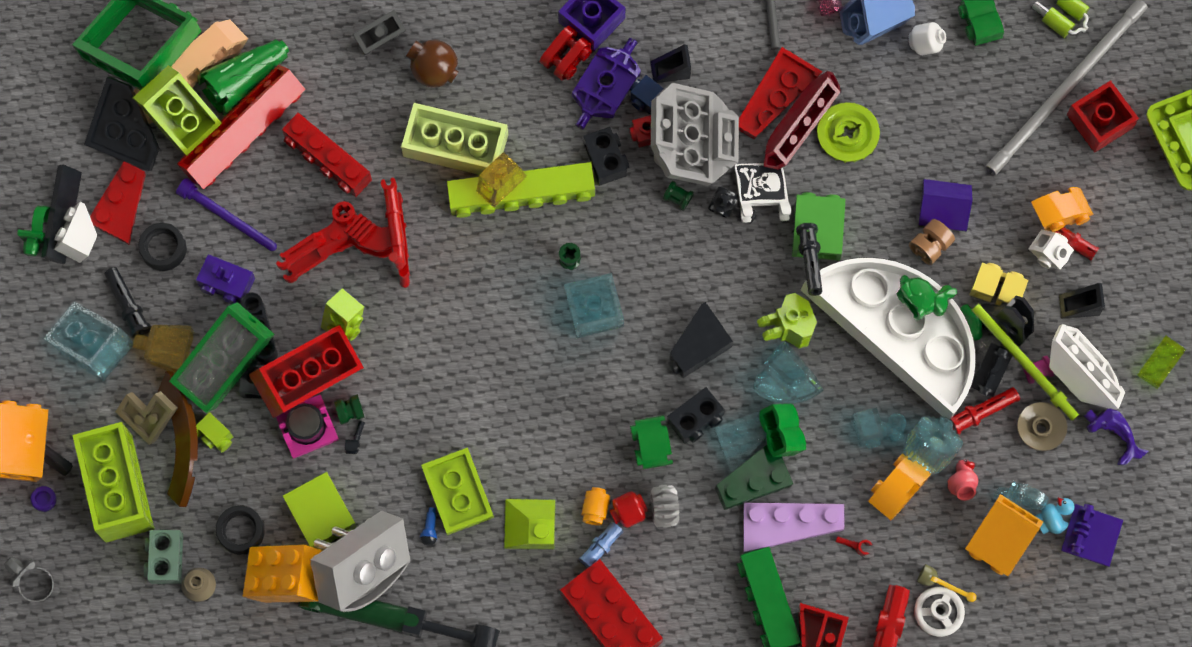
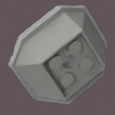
M676 83L667 85L651 101V148L654 152V162L662 168L667 178L705 186L714 183L738 163L739 116L732 110H729L714 92Z

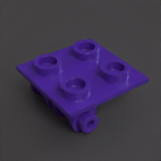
M1075 504L1061 551L1110 567L1123 520L1095 511L1092 505L1084 504L1083 507Z

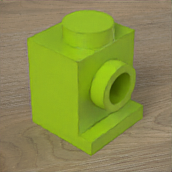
M210 412L196 425L197 437L199 438L203 435L201 440L210 449L215 447L222 453L231 446V439L233 438L231 432Z

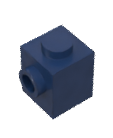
M645 75L642 80L637 79L630 88L631 104L638 111L642 112L644 110L651 115V101L664 88Z

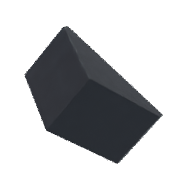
M686 44L650 61L653 80L656 83L685 80L691 77L688 45Z
M1096 283L1060 294L1061 318L1100 316L1105 308L1102 283Z

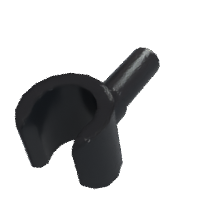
M359 421L353 440H345L346 454H357L359 452L357 448L360 447V436L365 422Z

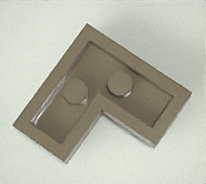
M161 391L154 394L147 406L131 392L126 394L115 412L150 445L158 439L178 407Z

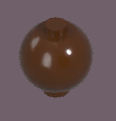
M428 40L422 44L415 41L406 55L411 60L410 68L414 78L426 87H442L447 81L452 83L459 72L455 69L458 65L455 51L450 45L440 40Z

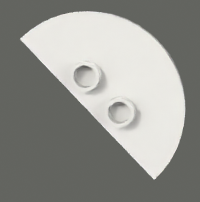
M877 258L850 259L821 269L823 292L818 296L809 295L807 281L804 282L801 291L947 421L951 419L967 396L974 376L975 347L969 325L953 299L948 300V307L944 315L935 316L934 313H931L916 321L913 318L914 314L906 304L899 300L896 294L900 289V277L903 275L909 278H921L928 281L935 293L939 292L942 288L939 284L907 265Z

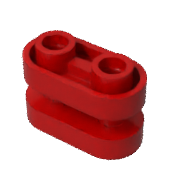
M570 25L559 33L539 61L547 69L552 65L556 66L554 75L561 81L565 78L571 79L576 73V66L580 61H585L592 53L590 49L592 43L584 37L577 41L575 39L577 31ZM568 47H570V51L566 54V56L563 59H561L560 57L562 56V54L566 51Z

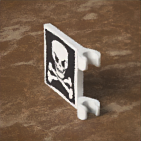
M764 163L734 165L741 222H751L752 206L770 205L779 206L780 221H789L791 206L788 201L783 168L777 170L764 167Z

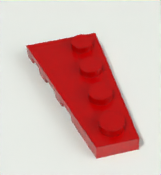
M781 47L740 115L739 131L755 139L823 71Z

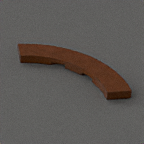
M166 371L158 392L161 391L178 407L171 418L175 434V464L167 494L179 507H186L195 481V477L192 476L194 461L198 459L196 420L192 405L188 404L186 396L169 382L174 372Z

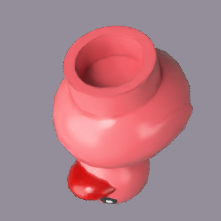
M966 459L958 461L956 473L947 481L950 493L963 501L972 499L976 495V488L978 486V476L973 471L975 464Z

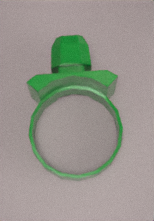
M38 205L35 208L32 218V231L20 229L17 231V235L25 241L23 251L27 256H36L40 247L38 243H44L43 222H48L50 211L48 206Z

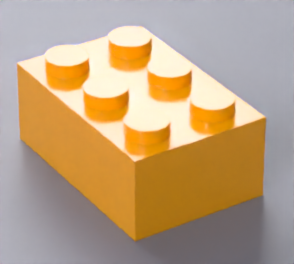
M307 545L250 547L242 597L266 603L317 602L318 596L310 559L323 550Z

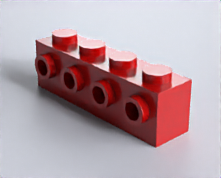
M297 113L282 129L285 137L283 139L290 148H297L301 151L302 157L310 164L315 163L319 166L320 172L328 179L332 177L336 180L338 187L346 194L350 192L357 197L372 181L369 170L300 113Z

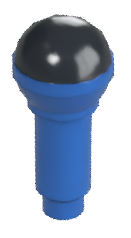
M433 507L428 509L425 529H423L420 535V541L427 546L435 544L437 540L435 530L437 513L436 508Z

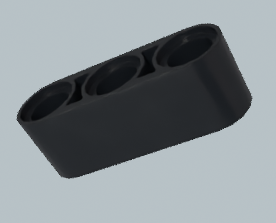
M256 293L244 295L241 300V306L272 331L262 298ZM253 302L259 303L256 310L250 311L247 309L249 304ZM274 336L265 346L272 349L271 353L267 356H261L260 354L257 356V360L263 362L264 365L278 357Z

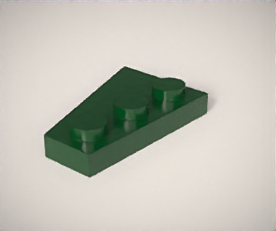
M766 445L715 486V490L723 509L727 510L793 485V481L783 458L773 457Z

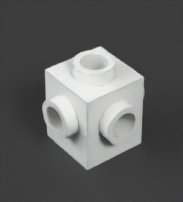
M1042 229L1028 248L1038 258L1037 262L1047 269L1050 267L1061 269L1074 251L1067 243L1068 239L1065 236Z

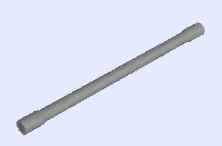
M1136 0L1126 10L1123 17L1004 148L998 151L986 164L985 169L988 171L992 169L993 172L991 174L994 176L1001 171L1013 154L1131 24L1135 23L1148 9L1144 1Z

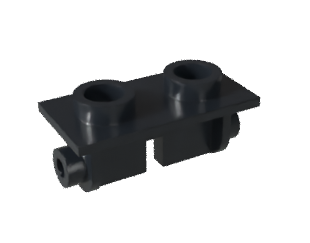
M991 342L971 388L978 390L979 393L985 396L990 395L994 397L1012 358L1011 353L1007 349Z

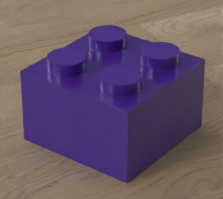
M569 0L558 11V21L563 27L570 25L577 31L576 37L578 39L586 38L592 43L590 49L595 51L625 20L626 8L617 0Z

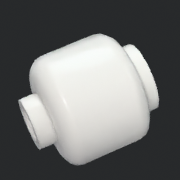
M935 22L916 25L909 34V45L919 55L940 52L943 44L946 42L945 31Z

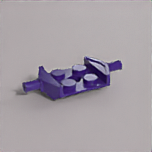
M629 38L623 49L620 48V50L610 47L599 48L572 91V97L582 109V115L577 123H575L577 127L584 130L592 117L614 118L615 112L637 77L641 75L638 64L631 57L633 49L638 44L637 41L633 40L632 42V38ZM603 76H610L613 82L605 86L600 83V79Z

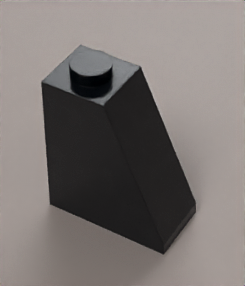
M706 302L701 304L670 352L671 361L668 362L669 366L676 375L680 373L683 378L732 348L733 340Z

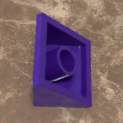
M924 179L918 225L926 226L932 219H936L951 230L967 232L972 206V185Z

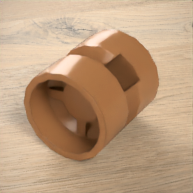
M932 219L923 228V234L918 233L911 240L909 247L915 255L922 257L921 260L932 265L941 256V250L946 251L954 243L955 237L942 222Z

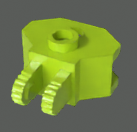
M796 293L786 295L781 308L776 309L774 314L761 317L757 320L759 327L775 325V328L763 332L762 336L765 341L780 338L781 341L786 340L797 348H803L809 345L817 321L809 301Z

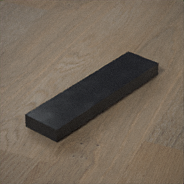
M64 164L58 165L41 254L42 258L58 264H65L67 256L54 250L58 242L55 240V236L61 227L64 228L66 224L64 216L70 207L74 208L76 206L82 172Z

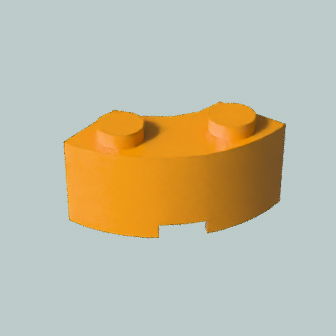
M1068 188L1069 193L1061 195L1059 191H1055L1031 201L1045 230L1055 232L1062 229L1065 225L1075 223L1076 225H1081L1090 220V216L1094 214L1080 188Z
M914 450L907 456L902 453L893 464L896 468L884 482L879 480L870 490L874 494L868 502L889 520H892L904 508L936 469Z

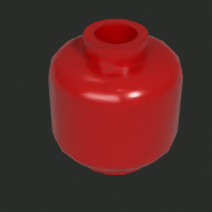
M633 491L614 498L612 501L614 509L610 510L615 523L621 522L625 528L644 521L646 518L645 513L648 512L641 494L636 495Z

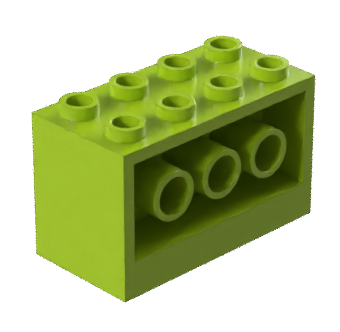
M119 422L72 435L94 531L107 543L155 530L133 436L125 425Z

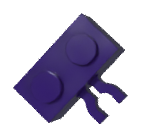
M208 254L196 282L201 287L200 290L205 294L213 296L214 293L223 296L222 299L224 301L234 304L236 302L241 303L243 296L249 293L255 276L252 271Z

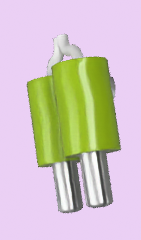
M1058 0L1056 5L1077 21L1085 17L1083 22L1084 28H1078L1075 31H1072L1075 23L1054 7L1048 10L1038 1L1033 4L1032 8L1043 16L1042 22L1063 38L1069 33L1077 34L1080 31L1085 33L1089 28L1086 25L1088 22V15L1086 13L1090 7L1081 0Z

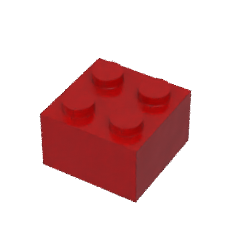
M1111 80L1073 103L1067 113L1068 118L1094 153L1132 130L1139 119Z

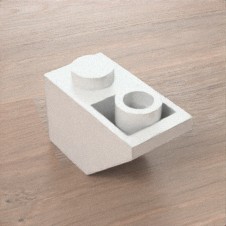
M79 202L74 208L70 207L64 216L66 224L64 228L61 227L55 236V240L58 242L54 250L81 263L89 256L97 233L85 204Z

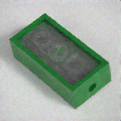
M238 302L229 305L169 382L207 414L219 406L275 334Z

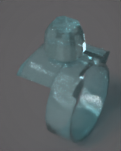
M1015 481L1012 482L1010 488L998 487L994 494L996 499L1001 494L1018 506L1023 504L1038 511L1044 510L1049 501L1048 497L1041 491L1026 484L1016 483Z

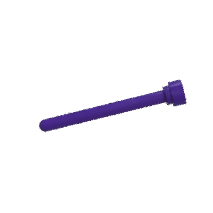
M185 178L178 186L176 194L183 199L195 200L268 250L275 251L277 249V244L200 193L195 183L190 179Z

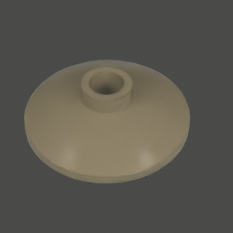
M1037 402L1027 406L1018 418L1017 430L1021 440L1028 447L1037 451H1049L1058 447L1065 439L1067 421L1061 410L1054 405L1046 402ZM1037 425H1044L1045 432H1038Z

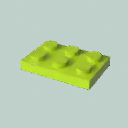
M468 447L421 465L447 535L494 518Z

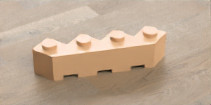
M230 19L222 22L217 21L196 38L171 67L178 71L193 88L196 82H198V74L220 64L225 59L237 56L248 38ZM137 88L134 89L135 94L140 91ZM144 112L148 123H153L151 118Z

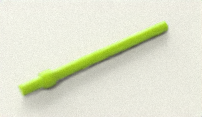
M979 303L972 308L973 313L1049 395L1052 404L1056 408L1059 406L1071 421L1074 420L1079 414L1068 403L1065 394L1061 390L1058 392Z

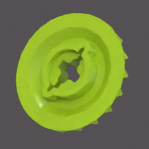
M840 103L830 107L820 119L817 127V138L821 148L825 150L827 155L832 156L835 161L841 160L844 163L852 161L855 163L858 160H864L869 154H872L880 137V128L875 116L867 108L856 103ZM847 127L848 130L855 129L852 134L853 138L842 136L844 128Z

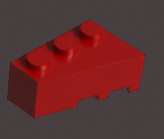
M800 603L798 607L800 647H841L849 617Z

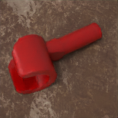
M838 536L836 539L837 543L856 549L860 556L869 554L862 551L861 544L872 546L869 540H862L858 543Z

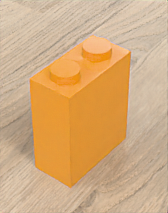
M1000 494L965 549L969 551V555L978 561L983 560L991 565L990 568L997 574L1009 576L1039 531L1043 521Z

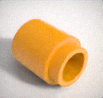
M592 487L591 491H586L581 513L584 523L602 526L603 520H606L610 495L606 494L605 489Z

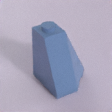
M850 0L839 10L843 33L847 36H852L854 42L858 45H863L902 26L915 16L913 0Z

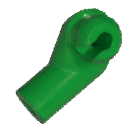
M968 304L963 305L960 310L969 325L973 341H978L983 336L982 321L973 313L972 308Z

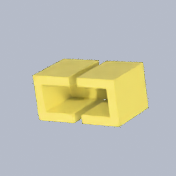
M982 263L970 295L990 303L999 281H1002L1003 284L995 305L1000 306L1003 302L1008 303L1015 296L1023 297L1028 280L1017 272L1004 273L996 264Z

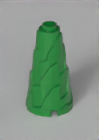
M275 39L263 46L239 54L197 75L199 86L205 82L207 87L202 92L219 113L222 112L223 115H226L273 69L288 58L287 53L289 49L282 40L278 41Z

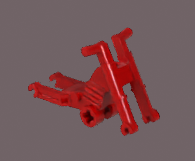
M395 178L390 179V185H387L384 179L381 180L386 204L385 218L388 219V227H378L361 213L357 215L353 205L349 202L337 203L332 209L333 221L329 226L316 233H312L284 253H280L281 259L285 261L282 263L277 261V267L280 270L287 269L289 273H292L290 276L283 275L284 280L288 283H293L298 277L326 260L328 256L342 252L354 245L363 254H369L378 258L389 256V260L395 264L399 271L400 285L404 288L408 287L410 284V272L405 231L407 225L406 222L404 223L403 197L400 192H397Z

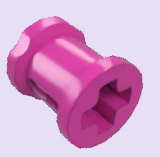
M1047 355L1043 356L1042 360L1033 362L1044 376H1054L1053 371L1049 368L1050 359ZM1023 368L1028 383H1034L1035 380Z

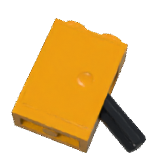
M8 400L0 403V478L38 482L43 475L44 462L63 476H66L71 471L73 464L45 444L49 409H41V405L38 404L19 406L17 402Z

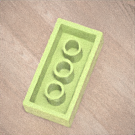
M414 103L401 146L403 157L483 176L497 175L508 138V126L503 123Z

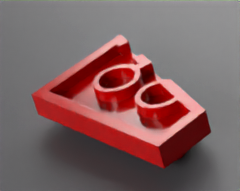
M124 161L90 215L94 227L130 245L131 234L136 220L137 208L146 176L145 171Z

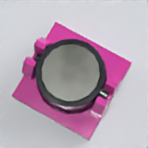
M321 394L305 400L276 417L293 459L339 440Z

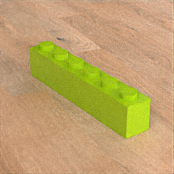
M591 162L447 181L451 215H456L458 218L468 217L473 212H480L484 215L492 214L496 209L503 208L505 211H515L519 209V206L526 205L529 208H539L543 206V203L553 202L554 205H562L571 199L585 202L595 196Z

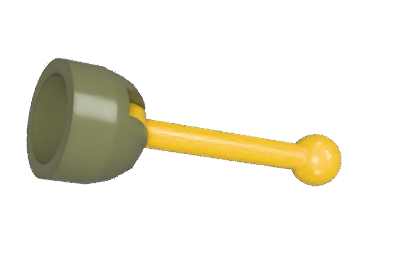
M927 564L923 566L917 579L918 583L924 586H932L937 583L966 597L969 602L976 600L975 593H968L939 579L936 569Z

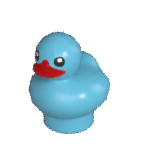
M1058 497L1056 506L1051 503L1046 504L1041 514L1036 515L1037 518L1043 521L1040 527L1043 534L1048 532L1061 534L1067 529L1068 522L1063 520L1062 515H1070L1074 511L1075 506L1072 500Z

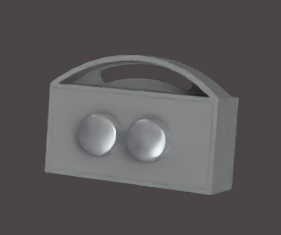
M380 511L350 532L335 526L332 528V535L341 539L332 544L316 539L314 546L323 551L310 559L319 603L343 612L361 609L385 593L410 563L404 520L398 516Z

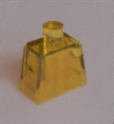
M502 153L479 175L476 191L494 208L527 176L507 154Z
M152 325L149 337L136 334L133 348L145 351L144 359L148 364L176 373L190 354L195 332L192 326Z

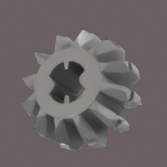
M673 485L653 487L650 493V502L655 526L667 528L677 525L680 513L677 490Z

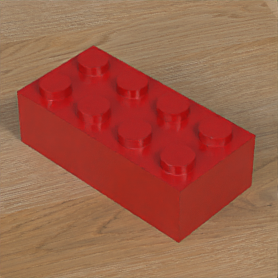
M338 325L249 374L272 417L275 418L364 367L342 327Z
M601 559L560 589V595L601 647H657L663 642L662 636Z

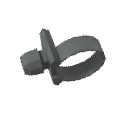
M10 557L4 563L5 568L11 574L15 573L10 579V585L12 587L17 586L18 592L24 599L30 602H40L50 596L53 591V578L46 569L35 566V561L32 559L27 560L21 566V561L15 557ZM34 568L46 571L51 579V588L48 594L37 600L24 597L19 587L22 575Z

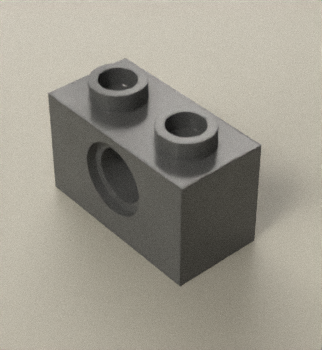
M392 10L353 33V37L363 54L366 55L406 32V29L395 10Z

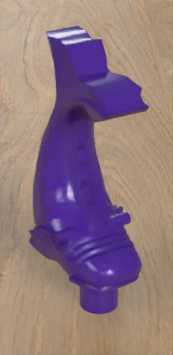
M1110 408L1102 411L1097 416L1090 409L1084 415L1090 422L1086 427L1088 432L1093 433L1099 429H1109L1117 433L1126 442V451L1119 458L1118 465L1123 466L1130 462L1132 458L1141 459L1142 456L1149 452L1136 446L1132 430L1119 411Z

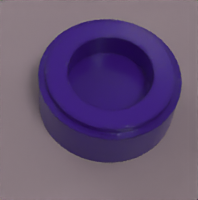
M47 486L38 487L31 494V504L38 511L47 512L56 504V494Z

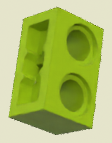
M342 288L325 304L321 328L327 332L340 325L348 340H354L361 331L359 327L363 321L364 306Z

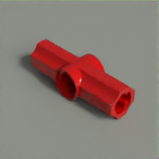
M898 585L888 586L883 610L879 613V621L875 629L877 634L873 647L897 646L898 638L900 639L905 623L906 617H904L910 593V590Z

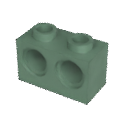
M150 530L149 537L145 539V552L149 553L148 562L144 563V577H147L151 584H181L183 533L180 530ZM162 540L170 541L169 547L166 550H158V544ZM162 564H167L169 567L167 573L157 575L158 567Z

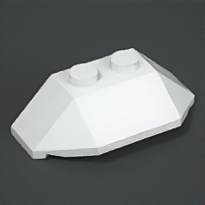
M1064 324L1060 325L1052 341L1049 368L1081 402L1108 409H1119L1125 391L1122 386H1119L1117 377L1109 362L1077 328Z

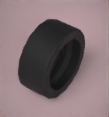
M164 222L155 223L147 227L140 235L138 242L139 253L146 265L158 271H168L179 266L184 260L187 251L186 241L179 229L172 224ZM158 234L171 235L177 244L175 253L165 260L153 258L148 249L151 239Z
M244 505L232 506L226 509L219 516L216 523V536L220 544L228 552L237 555L248 554L250 547H258L265 535L264 523L259 514L252 508ZM236 516L248 517L255 525L253 538L245 544H234L226 536V526Z

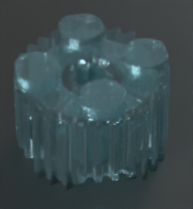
M925 416L917 422L907 436L905 442L907 446L904 448V452H906L905 455L908 456V460L912 462L918 461V464L927 467L926 470L932 474L934 472L936 474L937 472L941 473L960 451L963 441L959 438V434H956L957 431L953 430V423L947 417L943 416L936 419L934 416L932 418Z

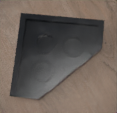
M107 77L84 145L147 171H152L160 148L142 108L133 99L136 95L134 89L129 84L112 77Z

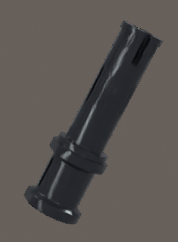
M803 223L796 228V233L800 237L798 248L804 258L808 294L818 296L823 292L818 259L821 246L817 242L816 235L818 226L815 223Z
M117 267L108 269L104 275L123 311L122 319L127 321L131 329V337L139 338L149 333L152 327L146 322L142 314V307L136 305Z

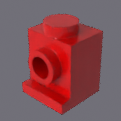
M651 115L632 120V127L629 128L632 142L637 141L639 148L651 145V129L649 131L643 129L644 127H651Z

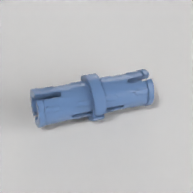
M611 522L599 537H595L592 540L593 544L579 558L580 562L589 568L604 553L607 554L610 551V546L623 533L622 529L616 523Z

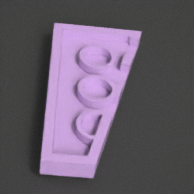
M744 503V553L844 530V504Z

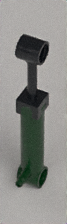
M377 600L361 609L350 612L339 611L319 603V601L299 602L298 607L304 610L311 611L312 609V612L325 613L401 632L404 635L420 639L423 630L469 641L470 647H496L500 633L498 629L476 624L474 631L470 632L426 621L427 613L425 610L409 606L406 608Z

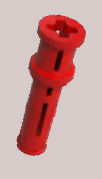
M1010 387V389L974 407L966 406L964 411L952 416L947 421V424L952 433L958 436L961 434V431L971 426H978L982 419L1015 402H1019L1020 396L1014 387Z

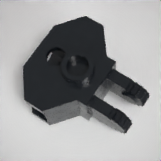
M1015 296L1008 303L1003 302L1000 306L990 303L981 304L982 308L1018 347L1034 332V310L1024 297ZM1023 316L1027 318L1028 322H1025ZM982 322V327L988 329Z

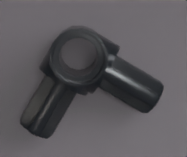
M718 187L708 209L711 212L717 211L721 213L724 218L733 215L741 219L740 203L737 202L738 196L723 187ZM753 210L751 222L747 223L751 224L754 221L757 214L755 210Z

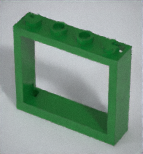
M111 0L72 46L81 59L141 91L168 65L171 67L202 30L197 24V18L193 17L189 11H186V13L181 11L171 2L167 4L163 0ZM136 5L179 26L141 71L98 49Z

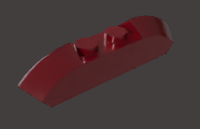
M826 71L813 80L775 128L766 146L764 167L777 170L785 167L840 94V85L833 72Z

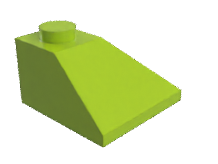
M506 499L504 549H554L555 500Z

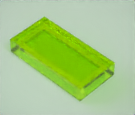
M1165 336L1137 375L1158 389L1186 349L1168 336Z

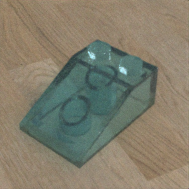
M75 301L43 338L55 349L102 381L109 376L135 344L120 327Z

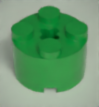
M664 415L634 420L635 425L630 426L632 440L638 441L639 450H634L636 463L638 466L642 465L643 470L673 464L672 459L667 460V455H671L672 452L667 426L661 425V421H665Z

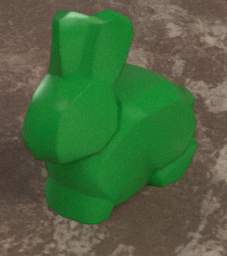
M903 275L900 277V289L896 294L899 300L906 304L914 314L913 318L918 321L931 313H934L935 316L944 315L948 307V300L952 299L958 292L956 288L945 285L939 292L935 293L928 281L921 278H909Z

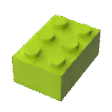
M169 65L133 97L171 143L186 156L222 124L182 75Z

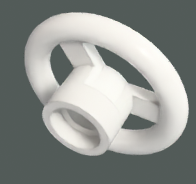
M932 587L922 592L917 598L914 615L923 631L933 636L943 637L951 635L959 629L964 620L965 610L962 600L954 591L945 587ZM935 594H943L942 599L935 600L930 608H922L923 603L928 597ZM950 599L953 600L957 608V617L953 624L948 618L952 610L949 603ZM936 608H943L944 614L939 615L936 612ZM923 616H933L935 619L940 620L945 629L932 628L924 621Z

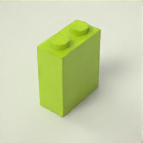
M327 472L283 495L310 547L317 548L314 546L316 539L331 543L339 538L332 535L331 531L335 526L349 532L357 528Z

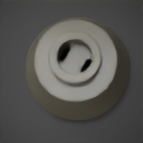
M205 568L191 569L182 579V591L192 601H205L215 591V577Z

